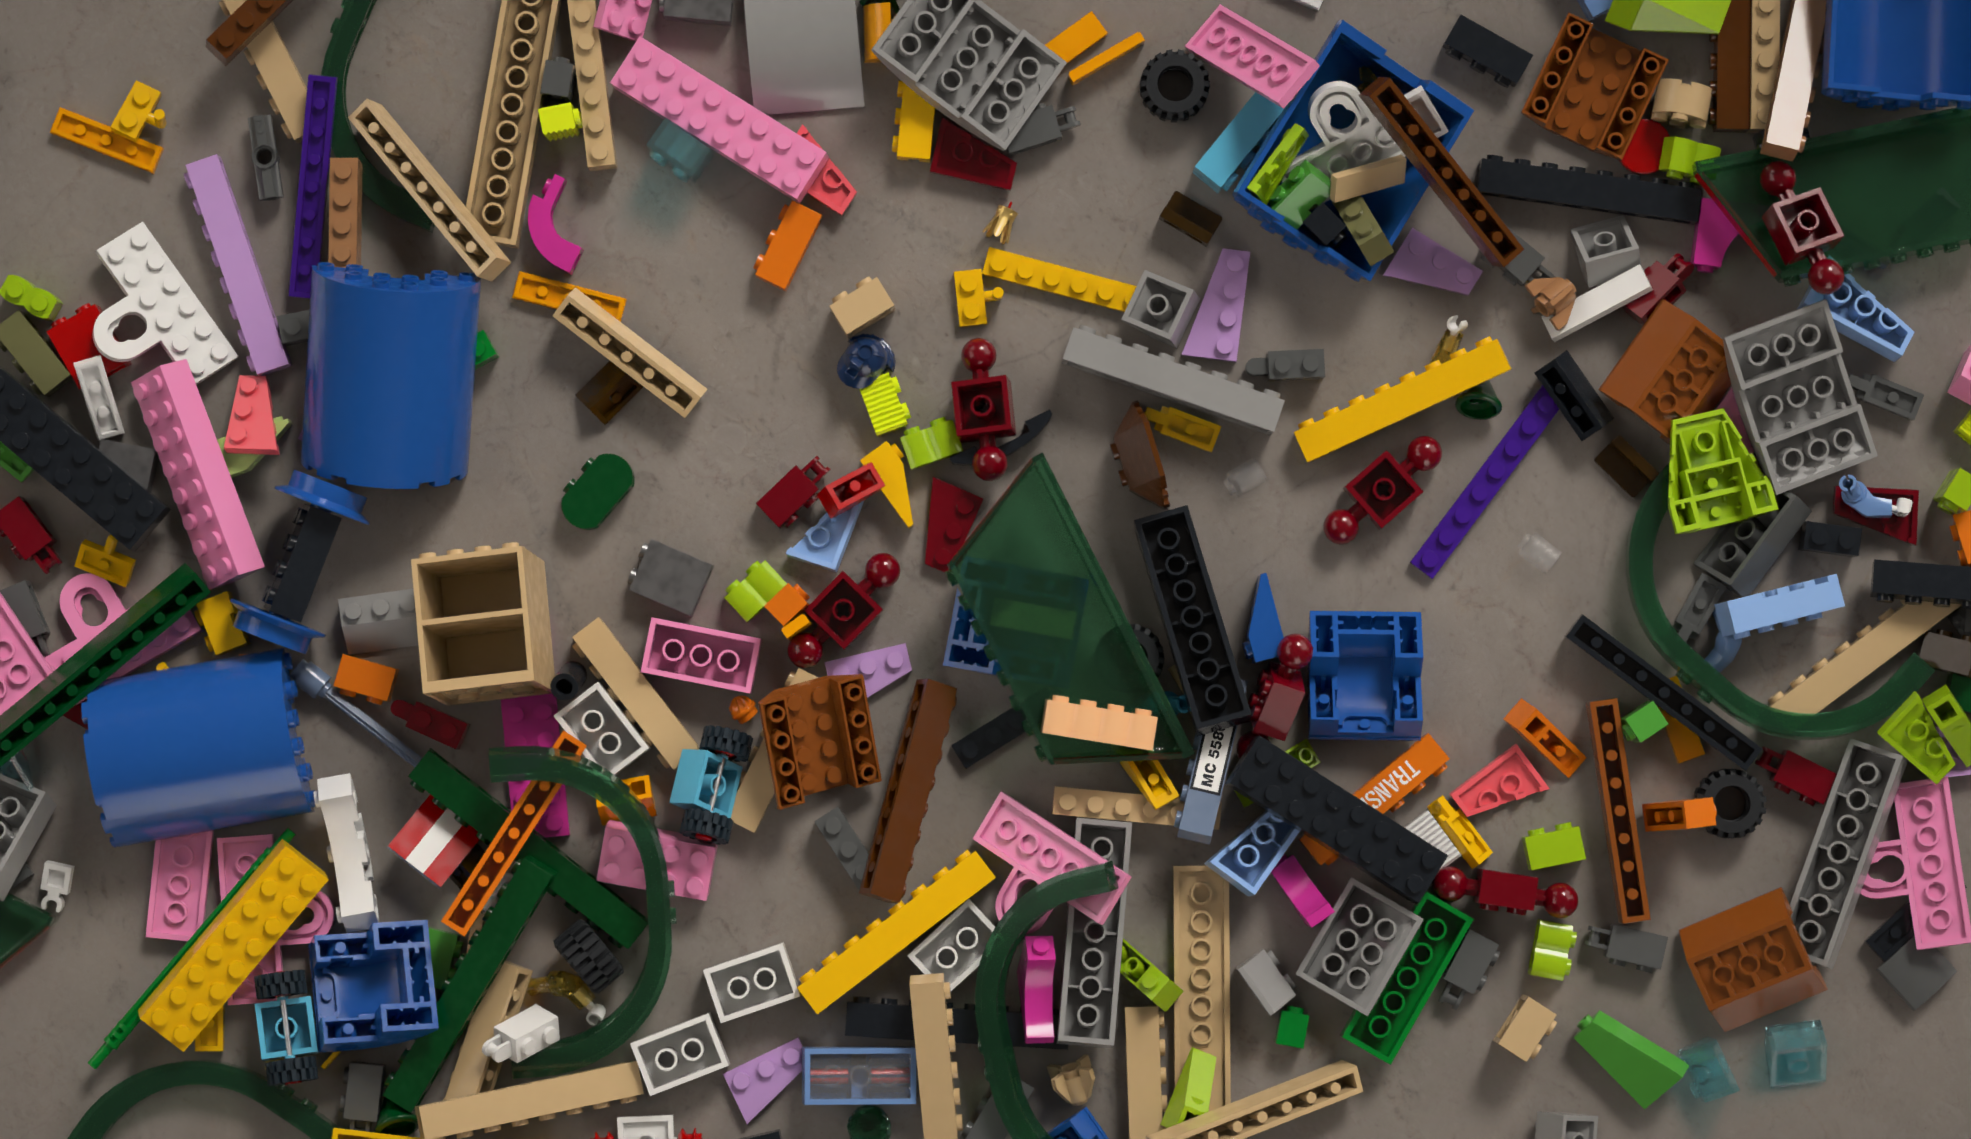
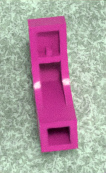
M555 174L553 179H547L542 189V194L545 195L543 199L533 194L528 209V226L531 238L543 257L556 268L572 275L584 250L582 247L560 237L554 228V209L567 183L565 178Z

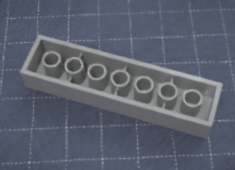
M1080 325L1079 329L1073 327L1062 364L1270 436L1274 433L1285 400L1280 399V393L1265 389L1263 392L1254 390V384L1243 380H1238L1237 383L1228 381V375L1212 370L1211 374L1200 371L1201 366L1186 361L1184 365L1174 362L1175 357L1159 352L1158 356L1148 353L1149 348L1133 343L1132 347L1121 344L1123 339L1107 334L1106 338L1095 335V329Z
M1852 738L1848 742L1790 903L1793 911L1790 915L1810 961L1832 970L1908 762L1902 755Z
M1076 818L1074 839L1128 874L1132 823ZM1127 886L1103 925L1098 924L1068 903L1056 1044L1110 1049L1114 1047Z

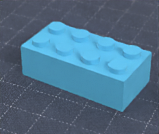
M1255 92L1195 165L1193 174L1216 193H1219L1222 188L1227 192L1238 177L1236 171L1240 167L1245 170L1256 155L1253 152L1257 146L1261 147L1282 113L1283 108Z

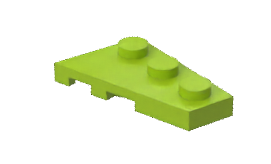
M1295 123L1291 129H1287L1280 144L1247 186L1251 195L1267 205L1309 135L1305 128Z
M1914 691L1877 733L1937 785L1955 766V762L1943 739L1938 734L1933 724L1934 722L1927 713L1919 694Z

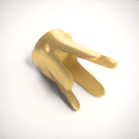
M1012 202L1009 203L1008 207L998 205L995 216L982 231H987L986 237H991L993 233L995 236L1001 234L1000 242L1002 244L1005 242L1009 244L1012 223L1018 215L1017 212L1010 209Z

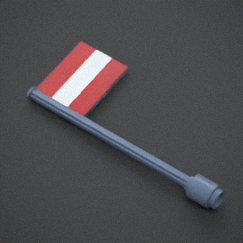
M303 659L290 674V677L296 681V685L313 699L317 698L318 695L321 698L325 697L414 768L422 759L417 753L333 689L332 684L329 683L332 677L310 661L308 663ZM430 794L387 848L440 889L480 839L476 836L478 831L469 825L465 828L454 819L456 816L454 812L448 808L444 811L432 802L434 797Z

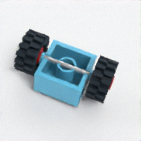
M709 725L704 727L699 750L682 749L669 802L684 809L679 830L680 834L690 839H697L700 842L705 841L710 844L726 845L729 843L734 822L731 819L743 769L742 766L731 761H748L753 742L751 735L739 732L736 729L732 730L728 727L722 728L721 726Z
M305 970L279 971L255 976L257 999L277 998V1001L255 1004L262 1061L285 1059L265 1063L268 1086L290 1085L319 1079L316 1056L296 1058V1056L318 1053L312 997L288 999V996L307 993Z

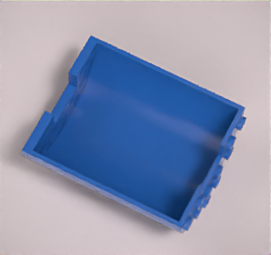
M1826 0L1821 93L1827 97L1842 100L1845 103H1856L1857 108L1864 109L1873 108V105H1882V110L1898 111L1899 108L1919 107L1920 110H1936V107L1957 106V109L1971 110V0Z
M1338 20L1314 59L1320 67L1283 109L1232 195L1234 200L1243 206L1250 216L1262 221L1260 226L1272 234L1276 232L1284 236L1282 241L1294 249L1298 247L1304 251L1307 250L1314 255L1313 257L1324 265L1330 264L1345 271V275L1357 282L1361 278L1371 281L1383 259L1370 266L1348 228V231L1345 233L1347 238L1336 249L1333 246H1323L1304 224L1296 230L1284 221L1285 217L1271 208L1269 202L1266 205L1252 196L1247 186L1280 144L1286 130L1291 129L1295 123L1305 128L1309 135L1297 156L1323 142L1308 115V103L1312 94L1326 83L1333 81L1347 82L1355 86L1361 93L1378 77L1391 78L1403 95L1422 85L1449 131L1438 137L1448 152L1456 142L1474 110L1433 81L1418 78L1386 56L1387 50L1344 20ZM1335 104L1329 110L1331 116L1330 125L1334 128H1347L1355 120V113L1346 109L1342 104ZM1406 156L1405 183L1361 195L1391 246L1429 186ZM1331 199L1326 201L1324 204L1344 223Z
M319 262L317 266L312 265L301 464L307 470L315 468L317 469L318 476L329 480H335L339 476L347 480L346 484L386 489H419V485L427 482L430 486L437 487L450 484V478L453 477L457 480L463 479L468 473L481 278L476 277V274L470 272H461L459 276L448 275V272L442 270H433L431 274L425 273V280H419V277L415 275L390 278L391 275L387 273H374L373 276H368L369 269H363V266L357 264H348L346 268L335 267V264L329 262Z
M285 648L106 679L85 696L87 701L81 703L83 723L88 724V730H85V734H83L87 767L95 804L102 807L104 813L100 814V820L105 834L111 833L113 836L109 837L113 847H122L315 812L314 807L316 805L313 794L315 790L311 791L309 783L310 779H313L312 767L310 763H306L305 757L301 758V754L305 753L303 739L302 737H297L296 726L300 725L297 709L292 710V703L295 702L294 697H298L296 681H291L289 670L293 669L292 657L290 653H286Z

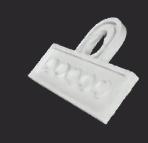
M1333 81L1319 87L1312 94L1308 103V115L1323 142L1298 155L1283 177L1282 182L1289 177L1292 169L1300 166L1305 159L1327 175L1331 181V174L1398 155L1404 157L1406 155L1358 96L1360 94L1358 89L1347 82ZM1422 85L1404 95L1437 138L1449 132ZM1342 104L1346 109L1355 113V120L1349 127L1337 129L1330 125L1331 116L1329 110L1333 105ZM1315 203L1309 211L1318 207V205Z
M143 222L96 251L99 259L126 295L125 298L104 310L94 324L93 341L97 350L104 357L116 362H127L139 357L160 343L173 362L187 359L196 385L238 359L239 356ZM127 315L139 316L146 325V332L136 340L116 341L113 337V330L119 326L120 320Z

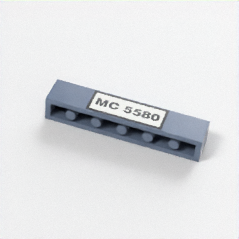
M1241 679L1244 692H1246L1248 681ZM1238 725L1198 737L1195 734L1192 749L1197 750L1195 760L1189 759L1186 775L1191 776L1189 786L1183 785L1180 801L1185 802L1183 812L1177 810L1174 827L1179 828L1177 837L1210 845Z

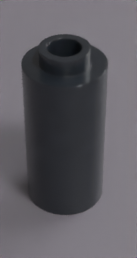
M576 661L565 663L551 681L550 689L552 694L562 701L574 698L587 679L585 667Z

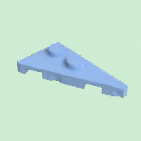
M864 501L832 519L826 513L819 519L816 526L811 527L805 533L806 536L793 548L790 547L787 550V557L837 573Z

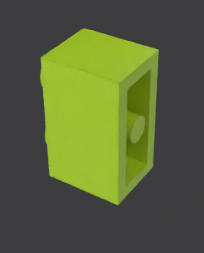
M1962 468L1949 471L1933 497V500L1938 502L1937 508L1949 515L1968 510L1971 505L1970 473Z
M1571 822L1555 825L1556 830L1545 832L1544 827L1528 830V836L1522 837L1528 870L1585 860L1586 856L1580 827H1572Z

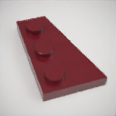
M942 117L930 173L1011 191L1017 163Z
M935 477L932 480L925 564L951 575L959 555L953 562H951V559L966 541L984 499Z
M1834 486V515L1913 546L1917 545L1919 490L1867 487L1873 496L1891 499L1892 505L1896 506L1898 498L1910 499L1913 501L1911 511L1905 517H1898L1892 513L1891 518H1866L1846 504L1842 499V490L1839 486Z

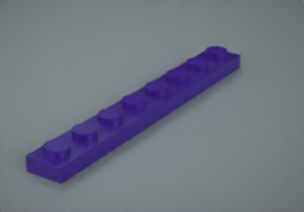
M308 75L289 296L310 298L312 265L317 266L321 262L338 77Z
M1543 385L1409 562L1429 578H1434L1558 412L1559 408Z

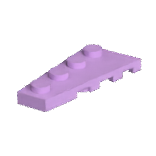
M1222 249L1181 354L1182 356L1237 362L1250 252Z

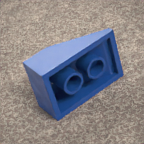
M1267 573L1260 574L1257 578L1245 636L1247 642L1242 643L1246 659L1251 658L1252 664L1278 657L1277 648L1280 641L1284 638Z

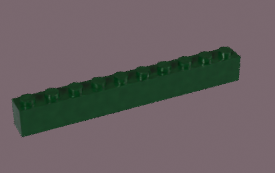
M186 563L181 565L0 715V767L211 593L199 576Z
M432 748L428 750L408 775L412 779L410 784L421 793H424L426 790L434 797L432 799L434 804L444 811L448 808L456 814L454 819L465 828L469 825L478 831L476 836L487 845H490L511 813V810ZM533 829L514 860L517 861L519 858L523 860V858L531 855L558 872L547 892L553 897L558 894L566 900L564 905L573 913L578 914L580 911L588 918L586 920L587 924L599 932L600 929H603L610 935L608 940L616 947L621 949L624 946L629 949L649 924L650 920L604 883L596 881L597 878Z
M531 855L523 858V860L519 858L510 872L514 874L509 884L504 882L496 895L500 898L496 906L488 908L482 918L485 924L481 931L476 930L468 942L471 948L466 955L462 953L455 963L454 968L457 969L453 978L448 977L442 985L440 992L443 995L436 1002L439 1029L428 1035L413 1039L415 1042L411 1049L406 1048L398 1060L401 1064L396 1073L392 1071L384 1083L387 1089L383 1096L410 1113L415 1111V1106H420L558 872Z

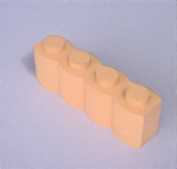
M1053 695L1052 700L1045 699L1040 733L1153 751L1158 717L1151 716V710L1135 708V713L1124 712L1125 706L1108 704L1107 709L1096 707L1097 702L1083 699H1080L1079 705L1069 703V697Z

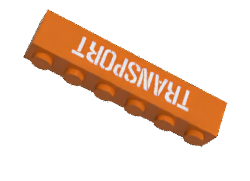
M1426 733L1421 737V741H1416L1352 795L1382 814L1388 810L1393 813L1405 803L1402 799L1409 792L1415 795L1427 785L1424 782L1426 778L1431 774L1437 777L1448 768L1445 763L1450 758L1431 735ZM1304 834L1298 839L1319 865L1326 863L1329 866L1339 858V856Z

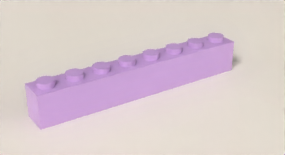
M216 154L187 164L188 172L184 173L185 181L189 189H194L197 197L193 199V204L197 214L203 215L205 225L202 226V230L206 240L212 241L215 250L211 252L212 260L215 267H220L224 277L220 278V283L224 293L230 294L232 303L228 304L233 319L239 320L241 329L237 330L242 345H247L250 355L246 356L251 372L256 371L257 375L264 376L292 366L286 345L282 344L279 325L222 158Z

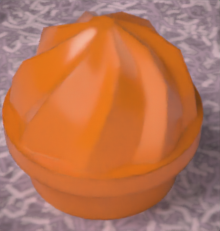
M747 696L734 697L729 707L733 720H738L740 724H744L753 718L758 712L755 707V701Z

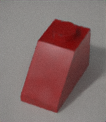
M870 462L826 485L817 496L832 519L885 487V484L873 463Z

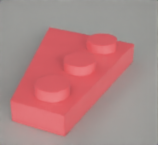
M802 124L797 134L822 149ZM829 158L807 194L840 216H843L857 195V191Z
M239 375L224 444L226 453L280 455L276 440V425L273 420L270 385L266 376Z
M1514 744L1449 793V795L1464 815L1469 817L1550 788L1519 746Z

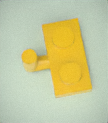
M136 80L110 126L111 131L136 142L146 123L159 129L165 128L166 118L162 109L154 111L162 96L161 92Z
M981 269L955 271L954 279L960 327L987 325L985 302L1001 300L1004 296L1003 289L996 287L993 290L984 291Z
M110 534L107 537L105 546L84 539L74 567L126 587L130 582L136 559L116 552L118 540Z

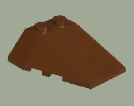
M1137 400L1131 403L1113 437L1114 443L1110 444L1114 460L1120 459L1123 470H1119L1118 474L1122 486L1128 485L1130 492L1162 509L1170 508V502L1168 500V492L1165 490L1167 483L1149 421L1145 413H1142L1143 410Z

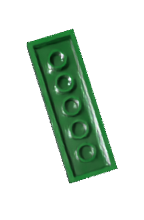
M1428 892L1424 894L1420 903H1415L1411 909V912L1423 918L1424 921L1369 1016H1366L1354 1009L1340 1033V1036L1390 1065L1474 920Z

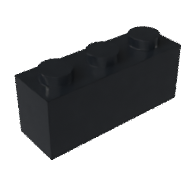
M1462 14L1457 19L1442 46L1447 49L1445 53L1458 61L1463 58L1471 63L1470 68L1481 74H1484L1486 71L1495 76L1494 81L1506 88L1509 85L1512 87L1517 85L1533 54Z
M1567 350L1535 372V375L1581 441L1614 419Z

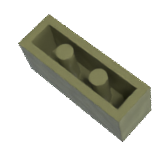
M1362 196L1336 203L1332 201L1370 266L1395 252Z
M17 310L0 324V348L4 352L9 350L14 357L11 362L21 374L24 372L28 374L32 379L28 383L38 395L43 393L45 396L50 397L73 379L63 360L23 311Z

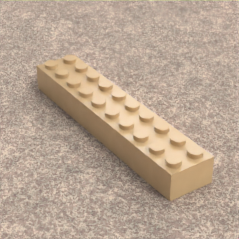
M502 0L466 203V208L499 246L519 249L541 123L538 109L543 108L545 100L540 93L545 61L552 60L562 0Z

